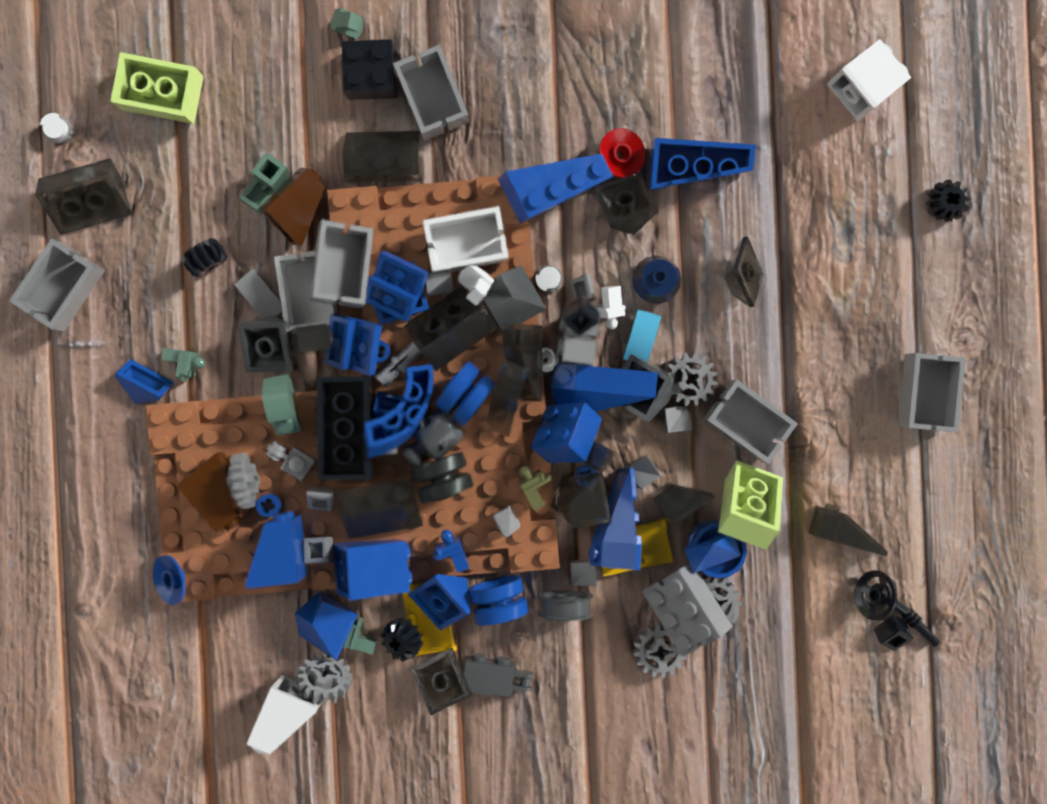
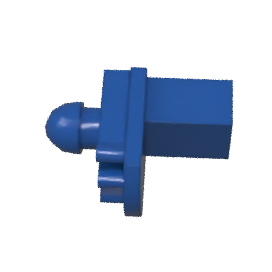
M443 530L441 533V540L443 542L437 543L436 547H434L435 551L432 553L433 560L438 561L451 556L457 573L469 569V563L459 536L453 538L450 530Z

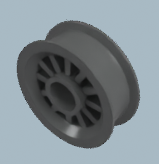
M554 590L542 592L538 595L539 598H542V611L538 613L542 618L557 621H578L593 617V613L589 612L590 599L593 598L591 593L573 590Z

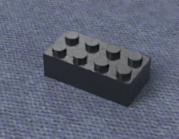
M317 377L318 480H370L374 478V457L367 458L363 437L365 422L373 421V377Z

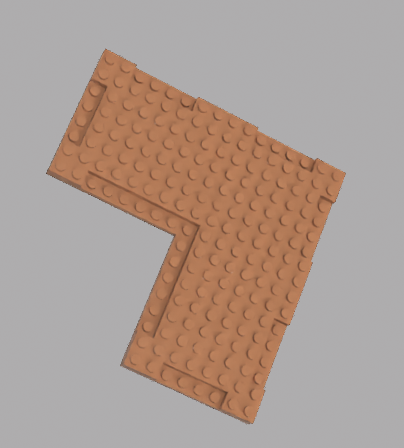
M501 175L476 177L475 180L381 188L367 186L327 190L330 221L345 224L342 234L346 235V230L350 225L373 228L368 276L374 275L380 253L383 251H387L408 262L414 261L416 266L429 271V273H433L423 220L499 206L509 261L480 266L479 268L487 272L494 279L498 275L522 265L535 288L530 221L527 220L521 224L519 223L498 181ZM459 270L451 272L453 293L429 296L425 283L423 291L429 310L410 316L407 322L399 320L382 326L380 340L389 345L391 354L386 361L377 363L375 375L369 376L373 377V408L378 391L403 397L405 393V373L402 372L387 387L375 376L391 362L393 356L397 357L411 342L423 354L416 358L408 367L432 364L433 389L425 415H430L434 411L439 410L435 404L444 392L443 389L468 361L479 369V375L472 383L473 385H476L484 376H489L497 383L467 424L462 427L457 423L463 431V438L443 456L446 457L463 452L467 464L464 468L453 472V474L470 473L474 486L440 501L436 500L424 504L420 502L417 493L418 489L430 484L431 481L414 482L410 469L415 467H412L402 455V450L405 446L416 442L413 435L399 446L400 452L398 454H382L374 457V478L370 480H318L317 391L297 392L295 394V408L302 424V431L280 436L276 435L272 423H268L263 396L146 405L150 455H154L162 553L159 556L169 555L173 557L185 574V595L181 602L260 593L336 588L335 563L330 562L307 564L308 575L298 583L246 589L245 583L264 524L272 520V516H261L257 512L255 502V507L242 509L243 514L237 518L239 523L228 532L224 529L216 533L177 488L183 480L215 453L223 452L226 455L229 468L232 467L230 462L232 455L247 453V456L250 457V463L252 462V464L256 465L260 478L259 494H255L256 500L263 495L274 494L281 501V509L278 513L294 511V515L302 514L304 538L333 537V543L386 539L406 541L410 547L408 569L411 571L412 580L429 579L437 574L463 576L508 571L515 573L560 569L552 476L548 483L537 488L545 505L535 511L519 484V480L522 479L519 475V469L522 466L530 468L531 474L540 469L543 474L549 473L551 475L550 463L546 462L531 448L546 410L543 370H538L534 365V356L541 349L538 316L535 315L509 331L502 333L483 299L475 305L466 298L470 291L458 282L459 274L462 271ZM366 302L360 309L339 306V312L342 316L380 325L374 307ZM384 346L379 347L378 356L381 358L385 355L383 353L385 351ZM345 369V377L367 376L352 369ZM457 403L450 412H447L452 418L460 404ZM277 441L287 448L285 452L288 454L293 447H297L316 459L304 481H300L280 469L285 459L281 458L279 461H276L266 455L268 444ZM427 455L424 458L423 463L421 465L434 461L435 459H432L429 455ZM311 486L336 489L333 512L309 509L307 505V490ZM271 499L263 502V507H266L265 511L267 512L275 508V504H271L273 502ZM510 504L521 526L505 538L500 532L493 514ZM443 530H450L453 538L459 536L469 563V569L457 573L451 556L438 561L433 560L432 553L435 551L434 547H436L437 543L443 542L441 540Z

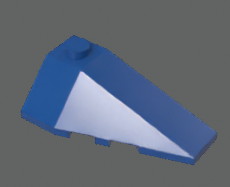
M557 363L552 371L551 382L554 404L585 402L596 412L653 399L656 397L658 373Z
M634 468L618 469L592 538L591 547L589 548L591 566L640 570L642 544L641 536H636L635 523L639 522V513H635L633 506L637 498Z

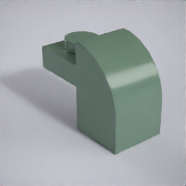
M267 152L251 171L254 179L239 197L243 203L260 215H262V212L259 210V207L289 179L287 166Z
M289 374L263 379L262 396L268 423H272L277 436L302 431V424L295 408L296 393Z

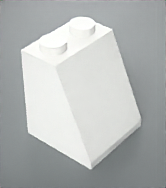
M879 39L843 67L827 85L858 122L907 82L911 76L908 74L906 66L898 62L894 57L891 48Z
M281 675L270 688L246 745L251 746L257 753L271 754L316 713L322 700H318L316 704H313L312 697L305 700V692L299 693V685L296 684V680Z

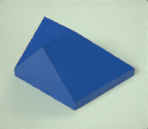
M437 574L408 593L440 631L471 612L467 578Z
M319 591L294 613L299 636L333 659H338L358 615L323 591Z

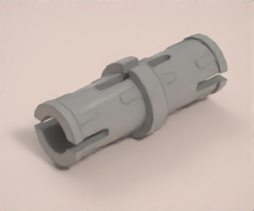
M411 342L397 357L393 356L391 362L375 377L387 387L402 372L405 373L407 367L422 355L423 352Z

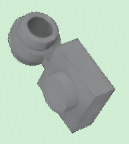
M273 441L272 444H268L266 447L268 450L266 455L276 461H279L281 458L285 459L280 469L300 481H304L316 461L314 457L297 447H293L289 454L286 453L287 448L277 441Z

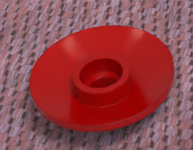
M617 128L611 130L602 138L599 146V154L603 155L612 175L615 177H631L637 174L644 165L646 156L644 144L640 137L629 129ZM616 151L621 153V159L617 157Z

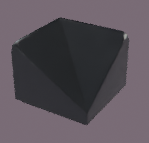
M581 295L563 308L562 321L578 336H581L600 323L599 311Z
M891 616L874 628L879 643L893 651L914 639L908 625L894 616Z

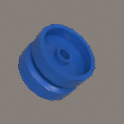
M469 361L459 373L452 377L435 404L440 410L447 413L459 403L460 406L455 411L453 420L462 427L467 424L497 385L489 376L482 377L476 385H473L472 383L479 375V369Z
M716 519L705 520L694 526L688 535L686 548L723 535L718 532L720 521ZM735 538L741 556L701 571L707 576L714 578H725L738 572L745 562L747 554L746 542Z
M521 576L499 577L478 583L468 589L471 603L479 605L473 611L476 625L487 626L504 623L522 617L529 612L526 598L517 596L524 590Z

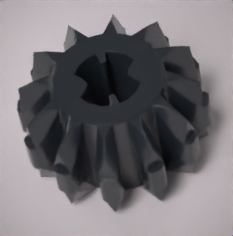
M951 179L935 184L934 190L932 189L927 193L931 199L927 200L925 204L932 207L928 214L936 213L935 220L940 221L944 218L945 222L962 218V212H966L969 209L966 203L971 200V197L964 194L969 188L960 189L961 181L952 183Z
M210 238L190 247L181 259L186 270L192 276L199 277L218 268V266L226 261L227 255L223 246L214 238Z
M401 617L390 621L380 635L384 639L381 645L387 648L386 653L392 654L393 660L399 658L403 662L411 657L413 658L424 644L421 640L423 633L418 632V625H412L411 619L405 620Z

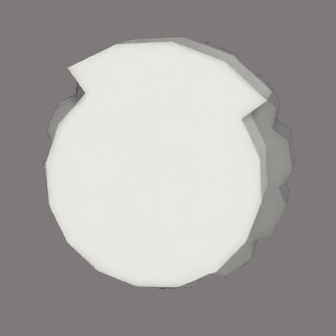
M50 113L41 119L40 125L43 126L44 135L47 136L48 140L56 144H64L71 139L73 126L66 118L59 116L57 113Z
M546 265L538 270L535 281L540 290L552 293L560 288L563 276L558 268Z

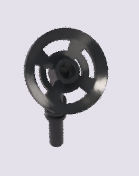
M872 570L860 577L855 587L854 596L856 606L864 617L880 621L889 617L895 609L902 615L901 618L911 628H915L932 647L940 643V640L925 626L922 618L915 610L908 608L897 599L896 586L889 575L882 571ZM879 577V583L873 584L871 587L867 584L871 579ZM864 593H866V601L870 606L869 609L866 607L864 602ZM889 607L884 613L877 614L878 608Z

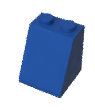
M294 511L281 512L278 515L272 516L273 519L264 524L245 583L246 589L298 583L308 575V566L304 564L303 557L304 531L302 514L294 515Z
M386 539L333 543L337 594L348 600L410 592L409 585L412 583V574L408 569L410 547L406 541Z

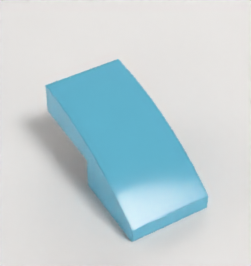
M637 309L623 354V360L627 361L629 356L633 354L648 362L660 324V315Z

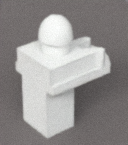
M475 264L474 266L470 265L462 269L458 282L470 291L466 298L477 305L486 295L494 279Z
M613 285L601 288L603 304L594 306L601 313V318H607L606 326L609 329L617 327L618 320H616V317L625 316L626 309L625 305H622L621 286Z

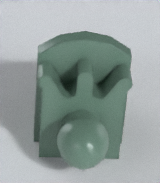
M342 8L335 9L330 29L346 35L348 38L357 39L363 30L362 17Z
M163 348L161 360L178 362L176 378L179 381L184 382L191 376L195 377L196 369H201L206 364L203 358L198 357L199 353Z
M360 617L358 621L355 620L344 647L373 655L378 639L360 634L364 618Z

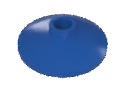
M169 555L159 556L153 566V580L156 590L163 601L169 605H176L183 600L185 595V574L173 557Z

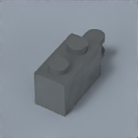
M472 653L471 656H466L462 691L511 697L512 690L525 692L532 690L530 678H533L534 673L515 669V661H510L511 659L508 657L497 656L496 659L486 658L484 654ZM514 676L521 677L520 683L513 682Z

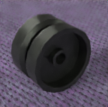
M463 452L410 469L414 482L431 481L430 484L420 487L417 491L421 504L450 498L474 486L470 473L453 474V472L464 468L467 464Z

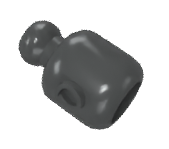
M440 409L436 410L432 414L423 417L419 427L413 434L416 442L405 446L402 450V455L412 467L420 466L427 455L435 460L440 459L462 440L463 431L448 413H444Z

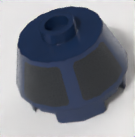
M654 255L646 257L638 263L634 270L632 281L634 289L640 298L648 303L661 304L668 302L677 294L680 289L681 275L679 268L672 260L665 256Z

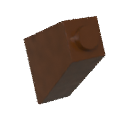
M299 168L259 207V210L295 246H301L304 243L325 188L320 182V175L312 168Z
M223 452L215 453L177 486L216 533L224 529L227 532L239 523L237 518L243 514L242 509L237 505V500L231 497V491L227 485L229 464Z

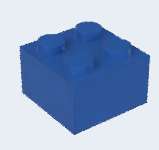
M585 402L547 405L531 448L548 463L586 462L602 418Z

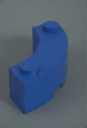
M432 364L408 367L404 378L405 393L399 405L385 416L365 422L363 437L367 458L379 456L397 448L408 440L419 427L427 412L432 394Z

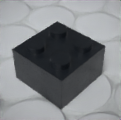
M392 39L341 41L343 90L347 99L397 98L396 70L393 65L396 62L395 48Z

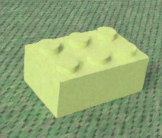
M120 52L110 102L123 111L194 124L204 76L193 66Z
M737 460L725 478L718 532L766 550L780 530L783 477Z

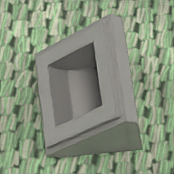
M590 274L570 280L575 300L581 295L588 301L597 299Z
M311 486L306 493L308 508L333 512L336 489Z

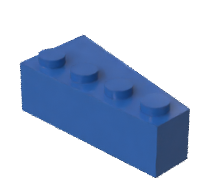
M655 138L651 145L648 191L748 173L754 168L756 144Z
M597 154L506 171L498 178V181L521 224L602 184L613 177L603 155Z

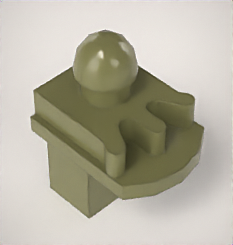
M522 466L519 469V475L522 477L519 480V484L535 511L545 505L537 488L548 483L551 480V475L549 473L543 474L540 469L531 474L530 468Z

